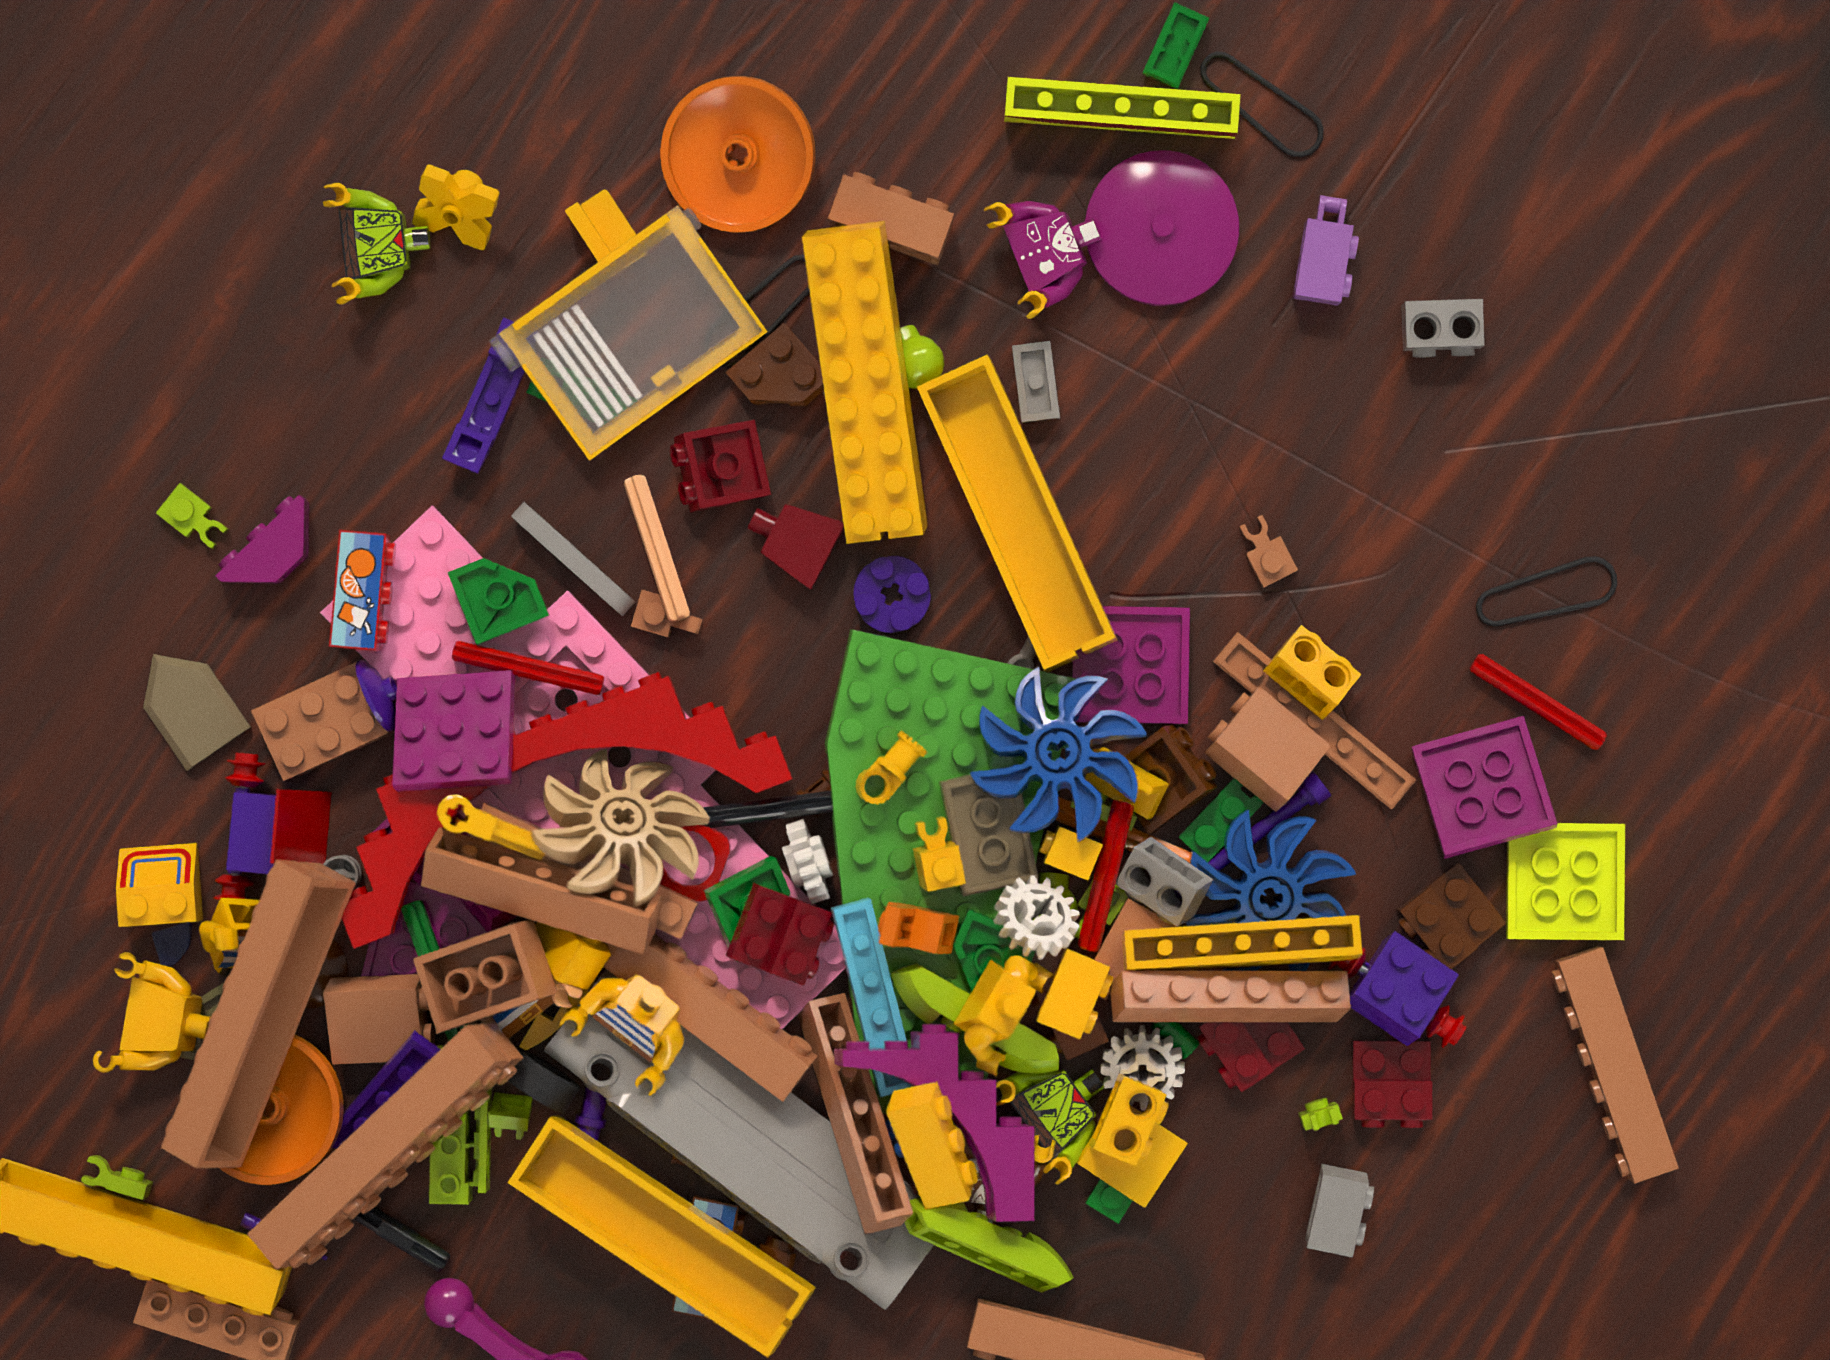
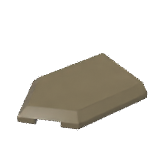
M153 654L143 708L187 771L251 728L208 664Z

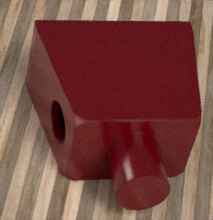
M785 504L778 518L757 508L747 529L767 538L761 554L806 588L812 590L844 529V523Z

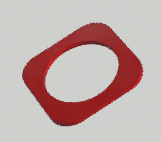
M705 825L677 826L685 831L700 834L710 843L715 855L714 869L709 878L697 885H685L670 877L663 866L660 884L694 901H707L703 890L720 882L731 852L730 842L723 833Z

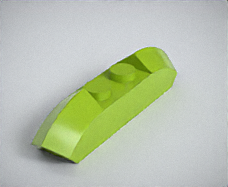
M918 963L903 966L891 973L899 995L917 1017L927 1024H931L938 1016L943 1015L940 1022L950 1029L961 1033L962 1029L953 1023L969 998L970 993ZM1018 1022L1008 1039L990 1044L993 1050L997 1046L999 1047L998 1052L1005 1055V1061H1000L999 1065L1007 1069L1029 1074L1059 1071V1057L1056 1044Z
M920 1197L909 1200L913 1214L904 1223L909 1234L1041 1293L1058 1287L1074 1278L1061 1256L1048 1243L1030 1232L1024 1238L1017 1229L999 1227L990 1223L985 1215L977 1212H968L964 1202L925 1209Z

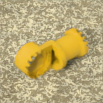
M903 731L897 734L898 740L884 757L879 756L873 765L861 772L856 779V792L862 800L871 804L885 803L905 781V773L919 756L924 757L928 753L918 742L915 741L913 743V738H909V735ZM873 775H879L885 784L883 792L877 797L868 796L864 788L866 780Z

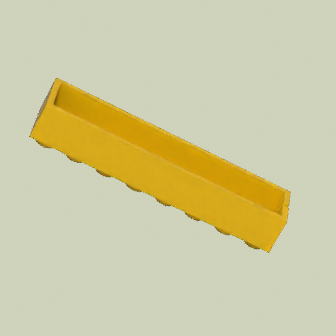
M885 221L808 230L803 235L802 241L846 543L881 540L887 531L889 539L923 535L928 527Z
M988 354L918 386L917 389L1043 669L1046 672H1050L1078 659L1076 651L1082 649L1087 655L1118 641Z
M559 1115L548 1119L508 1181L510 1185L766 1357L775 1352L793 1324L790 1321L799 1315L816 1289L814 1285Z
M5 1158L0 1160V1234L7 1232L16 1235L21 1242L29 1245H40L42 1243L55 1247L57 1253L67 1257H77L80 1255L93 1259L92 1262L102 1268H122L130 1271L131 1276L140 1280L149 1281L157 1279L166 1282L167 1286L175 1291L189 1292L192 1290L204 1294L205 1299L213 1303L226 1304L230 1302L242 1306L243 1311L256 1316H262L264 1313L270 1315L285 1293L292 1266L276 1270L247 1234L89 1186Z

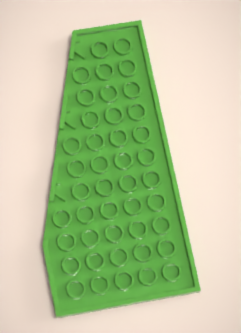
M850 629L825 740L842 905L870 898L877 925L880 916L886 910L888 902L915 905L958 915L956 935L968 908L995 919L998 911L994 907L1005 887L968 896L961 895L959 885L930 892L920 887L913 848L925 845L923 840L917 835L915 822L923 821L926 833L932 835L938 830L936 818L942 816L946 818L939 781L970 775V772L993 770L1011 765H1021L1026 762V759L1022 756L999 757L987 746L982 737L979 720L981 708L984 706L1010 728L1019 731L1024 736L1031 735L1033 730L1016 714L1015 696L1023 678L1034 669ZM1040 671L1042 703L1047 719L1056 720L1059 717V693L1068 683L1076 678ZM903 731L909 735V738H913V743L915 741L918 742L928 753L924 757L919 756L905 773V781L885 803L871 804L862 800L856 792V779L861 772L869 769L879 756L884 757L898 740L897 734ZM1061 749L1059 751L1050 750L1053 761L1060 757ZM879 775L870 776L866 780L864 787L867 795L870 797L879 796L884 790V780ZM1033 781L1022 792L1025 809L1032 802L1037 791L1042 787L1041 783ZM1043 829L1030 833L1035 863ZM947 831L945 841L950 840L949 831ZM883 945L908 1047H911V1032H922V1025L927 1023L917 1017L902 1000L894 985L891 973L903 966L918 963L971 994V988L954 946L951 954H934L910 947ZM848 978L850 998L852 1001L853 1021L857 1030L859 1040L864 1041L850 981ZM943 1015L938 1016L931 1024H942L940 1021ZM946 1026V1031L958 1033ZM963 1030L961 1033H958V1078H961V1071H982L976 1068L977 1059L965 1044V1031ZM869 1069L882 1114H887L886 1111L892 1094L883 1097L878 1095L872 1069ZM984 1071V1078H987L988 1073Z

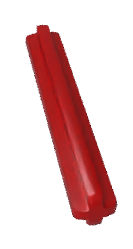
M456 641L452 651V660L494 671L511 670L515 676L585 693L600 695L604 685V676L463 641Z
M1479 654L1470 666L1472 673L1591 749L1598 750L1605 742L1607 737L1605 731L1489 657Z
M1114 800L1111 804L1102 841L1103 846L1100 850L1078 940V946L1087 951H1099L1134 811V805L1127 801Z

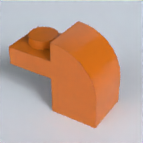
M888 902L886 910L880 916L878 923V932L880 933L879 944L891 947H910L934 954H951L959 916L915 905Z

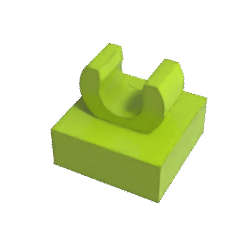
M494 1092L489 1114V1127L494 1128L496 1137L501 1138L502 1130L509 1129L516 1130V1139H522L524 1131H527L533 1103L532 1097Z

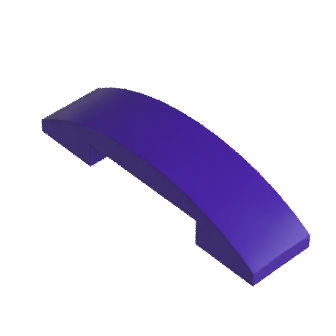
M504 317L489 349V356L460 423H457L442 457L443 460L476 474H479L497 438L525 373L498 335V333L514 323ZM537 331L525 338L533 350L537 342L533 335Z

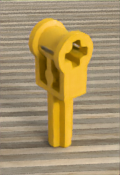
M447 796L438 805V819L444 828L450 832L459 833L466 831L537 860H541L545 856V853L534 843L531 831L473 807L463 796ZM457 804H462L461 810L466 814L465 819H457L454 824L450 823L451 818L446 813L448 807L455 809Z

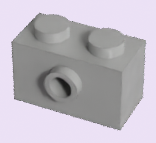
M1321 1164L1305 1236L1307 1248L1353 1257L1355 1245L1362 1246L1366 1230V1223H1361L1363 1209L1370 1210L1374 1195V1187L1369 1186L1367 1173Z

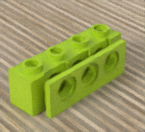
M436 1045V1046H437L438 1048L442 1049L445 1045ZM492 1088L487 1092L490 1096L489 1099L475 1110L476 1132H474V1140H470L469 1109L460 1117L462 1124L458 1129L447 1137L441 1135L433 1143L435 1150L430 1154L429 1204L468 1205L473 1198V1186H478V1193H487L490 1189L491 1127H489V1114L492 1105ZM470 1147H474V1159H476L473 1179H469Z

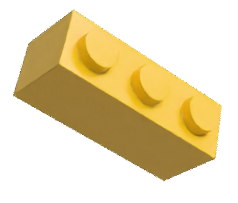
M937 1082L893 1091L886 1112L924 1208L930 1209L969 1201L973 1186L977 1183V1170L974 1162L968 1161L965 1154V1142L962 1131L959 1128H955L952 1121V1107L949 1098L946 1095H942Z

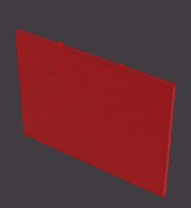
M276 789L270 864H275L276 860L324 864L327 853L332 792Z

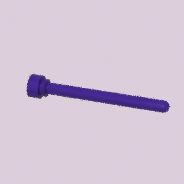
M1314 771L1299 786V792L1293 795L1277 812L1272 811L1251 827L1253 845L1268 835L1277 824L1289 819L1308 803L1310 806L1316 802L1320 805L1332 796ZM1225 848L1209 861L1219 871L1232 862L1226 856ZM1174 890L1176 897L1182 899L1179 892Z

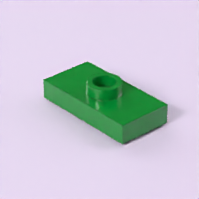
M1174 2L1142 74L1174 89H1178L1209 21V17Z

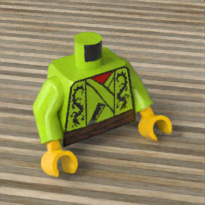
M340 183L324 186L325 189L330 188L335 191L336 199L335 201H323V205L328 208L344 206L338 208L346 277L333 283L332 287L342 286L346 290L347 295L336 300L338 304H345L355 297L364 298L382 295L402 279L404 270L410 269L409 251L431 248L428 226L406 228L405 214L402 211H398L393 202L371 191L346 189Z
M1064 1069L1042 1074L1016 1072L1005 1080L996 1082V1088H999L1002 1092V1098L996 1102V1106L1010 1102L1027 1125L1034 1126V1136L1039 1135L1038 1141L1043 1148L1051 1146L1052 1140H1055L1056 1144L1052 1159H1055L1048 1163L1043 1171L1046 1174L1053 1167L1057 1168L1060 1172V1178L1055 1184L1059 1185L1070 1177L1072 1168L1078 1162L1083 1149L1095 1131L1096 1126L1093 1118L1096 1116V1113L1087 1101L1105 1088L1103 1083L1092 1069L1074 1082Z

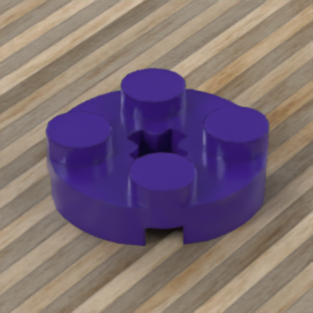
M900 556L880 557L865 566L856 579L853 592L856 609L864 622L870 627L885 633L906 631L919 623L928 610L931 597L928 579L921 568L911 560ZM895 583L900 586L898 592L904 596L901 602L894 601L890 606L884 603L886 597L881 594V590L883 587L890 588Z

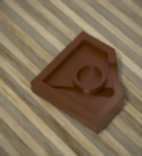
M785 323L726 371L729 378L752 404L787 403L790 406H807L824 391L820 363Z

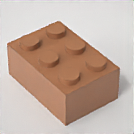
M854 172L852 177L843 175L828 217L829 227L885 221L890 249L938 266L954 222V213L949 212V205L931 198H927L926 203L912 199L911 191L895 185H890L889 190L876 186V179L859 172Z
M356 662L251 710L283 781H291L395 733L394 731H386L372 713L357 678Z
M534 920L514 923L413 959L437 1033L455 1029L558 993Z

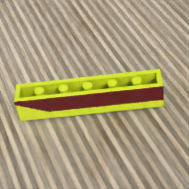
M1008 77L1004 122L1235 139L1238 133L1241 94Z

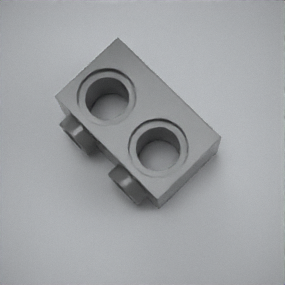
M1483 299L1405 301L1401 305L1403 351H1413V357H1435L1436 350H1451V356L1475 355V349H1480L1484 346ZM1463 318L1471 324L1472 333L1469 338H1459L1454 334L1452 325L1455 319ZM1424 319L1432 324L1433 335L1430 339L1423 340L1415 335L1414 324L1417 320Z
M1150 837L1133 848L1116 881V885L1123 889L1130 899L1143 903L1155 911L1162 921L1179 927L1195 916L1213 879ZM1143 868L1148 871L1151 880L1145 876ZM1174 890L1179 892L1182 901L1176 897Z

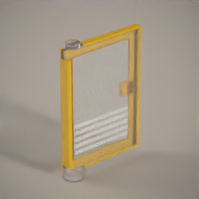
M677 205L489 340L490 345L510 372H513L520 366L589 461L767 333L765 327L696 230L702 225L689 207L682 211Z

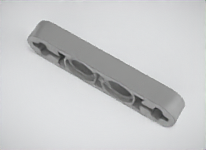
M525 502L511 515L513 519L620 615L624 616L634 605L635 601Z

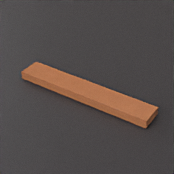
M1237 632L1213 660V663L1251 694L1259 686L1331 745L1324 755L1392 810L1416 779L1333 710L1321 720L1263 672L1271 659Z

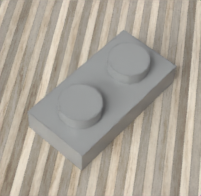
M1050 341L1012 346L1021 423L1060 419Z

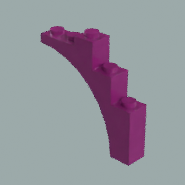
M923 1024L922 1032H911V1047H908V1041L905 1040L884 1041V1048H869V1041H846V1048L834 1049V1064L838 1066L877 1070L893 1075L912 1086L937 1082L942 1095H946L950 1100L952 1121L962 1131L975 1157L984 1187L986 1217L996 1222L1034 1221V1126L1022 1124V1117H999V1124H996V1080L984 1078V1071H961V1078H958V1033L946 1031L945 1024Z

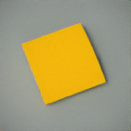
M1129 1104L1132 1113H1141V1111ZM1155 1123L1149 1135L1153 1139L1151 1150L1145 1160L1139 1159L1136 1167L1093 1149L1089 1142L1083 1149L1077 1163L1145 1208L1188 1143L1163 1126ZM1128 1129L1118 1131L1114 1137V1145L1118 1149L1128 1148L1133 1141V1133Z

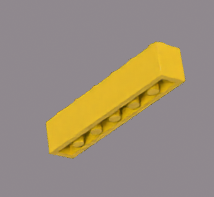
M1359 915L1124 930L1122 934L1124 970H1205L1357 960L1362 955Z

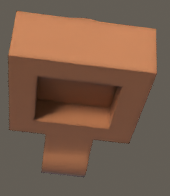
M641 590L631 627L669 638L672 627L699 634L703 620L689 615L681 621L671 622L667 618L660 595Z

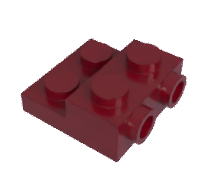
M755 420L686 432L673 437L675 444L670 446V458L674 467H680L683 482L678 484V494L681 503L689 506L690 513L771 495Z
M753 883L725 956L804 986L806 979H812L818 971L819 958L816 957L820 943L827 942L832 935L834 927L833 921L830 920L832 913L816 905Z
M1202 1022L1197 1025L1202 1032L1201 1035L1196 1037L1208 1056L1216 1053L1223 1064L1218 1069L1229 1089L1237 1086L1241 1092L1305 1050L1288 1022Z
M1352 1040V1118L1354 1120H1361V1127L1381 1128L1385 1127V1120H1400V1127L1421 1128L1423 1127V1120H1432L1431 1041L1416 1040L1409 1046H1406L1399 1040Z

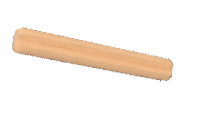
M635 475L624 481V487L667 618L671 622L681 621L689 616L690 611L646 477L644 475Z

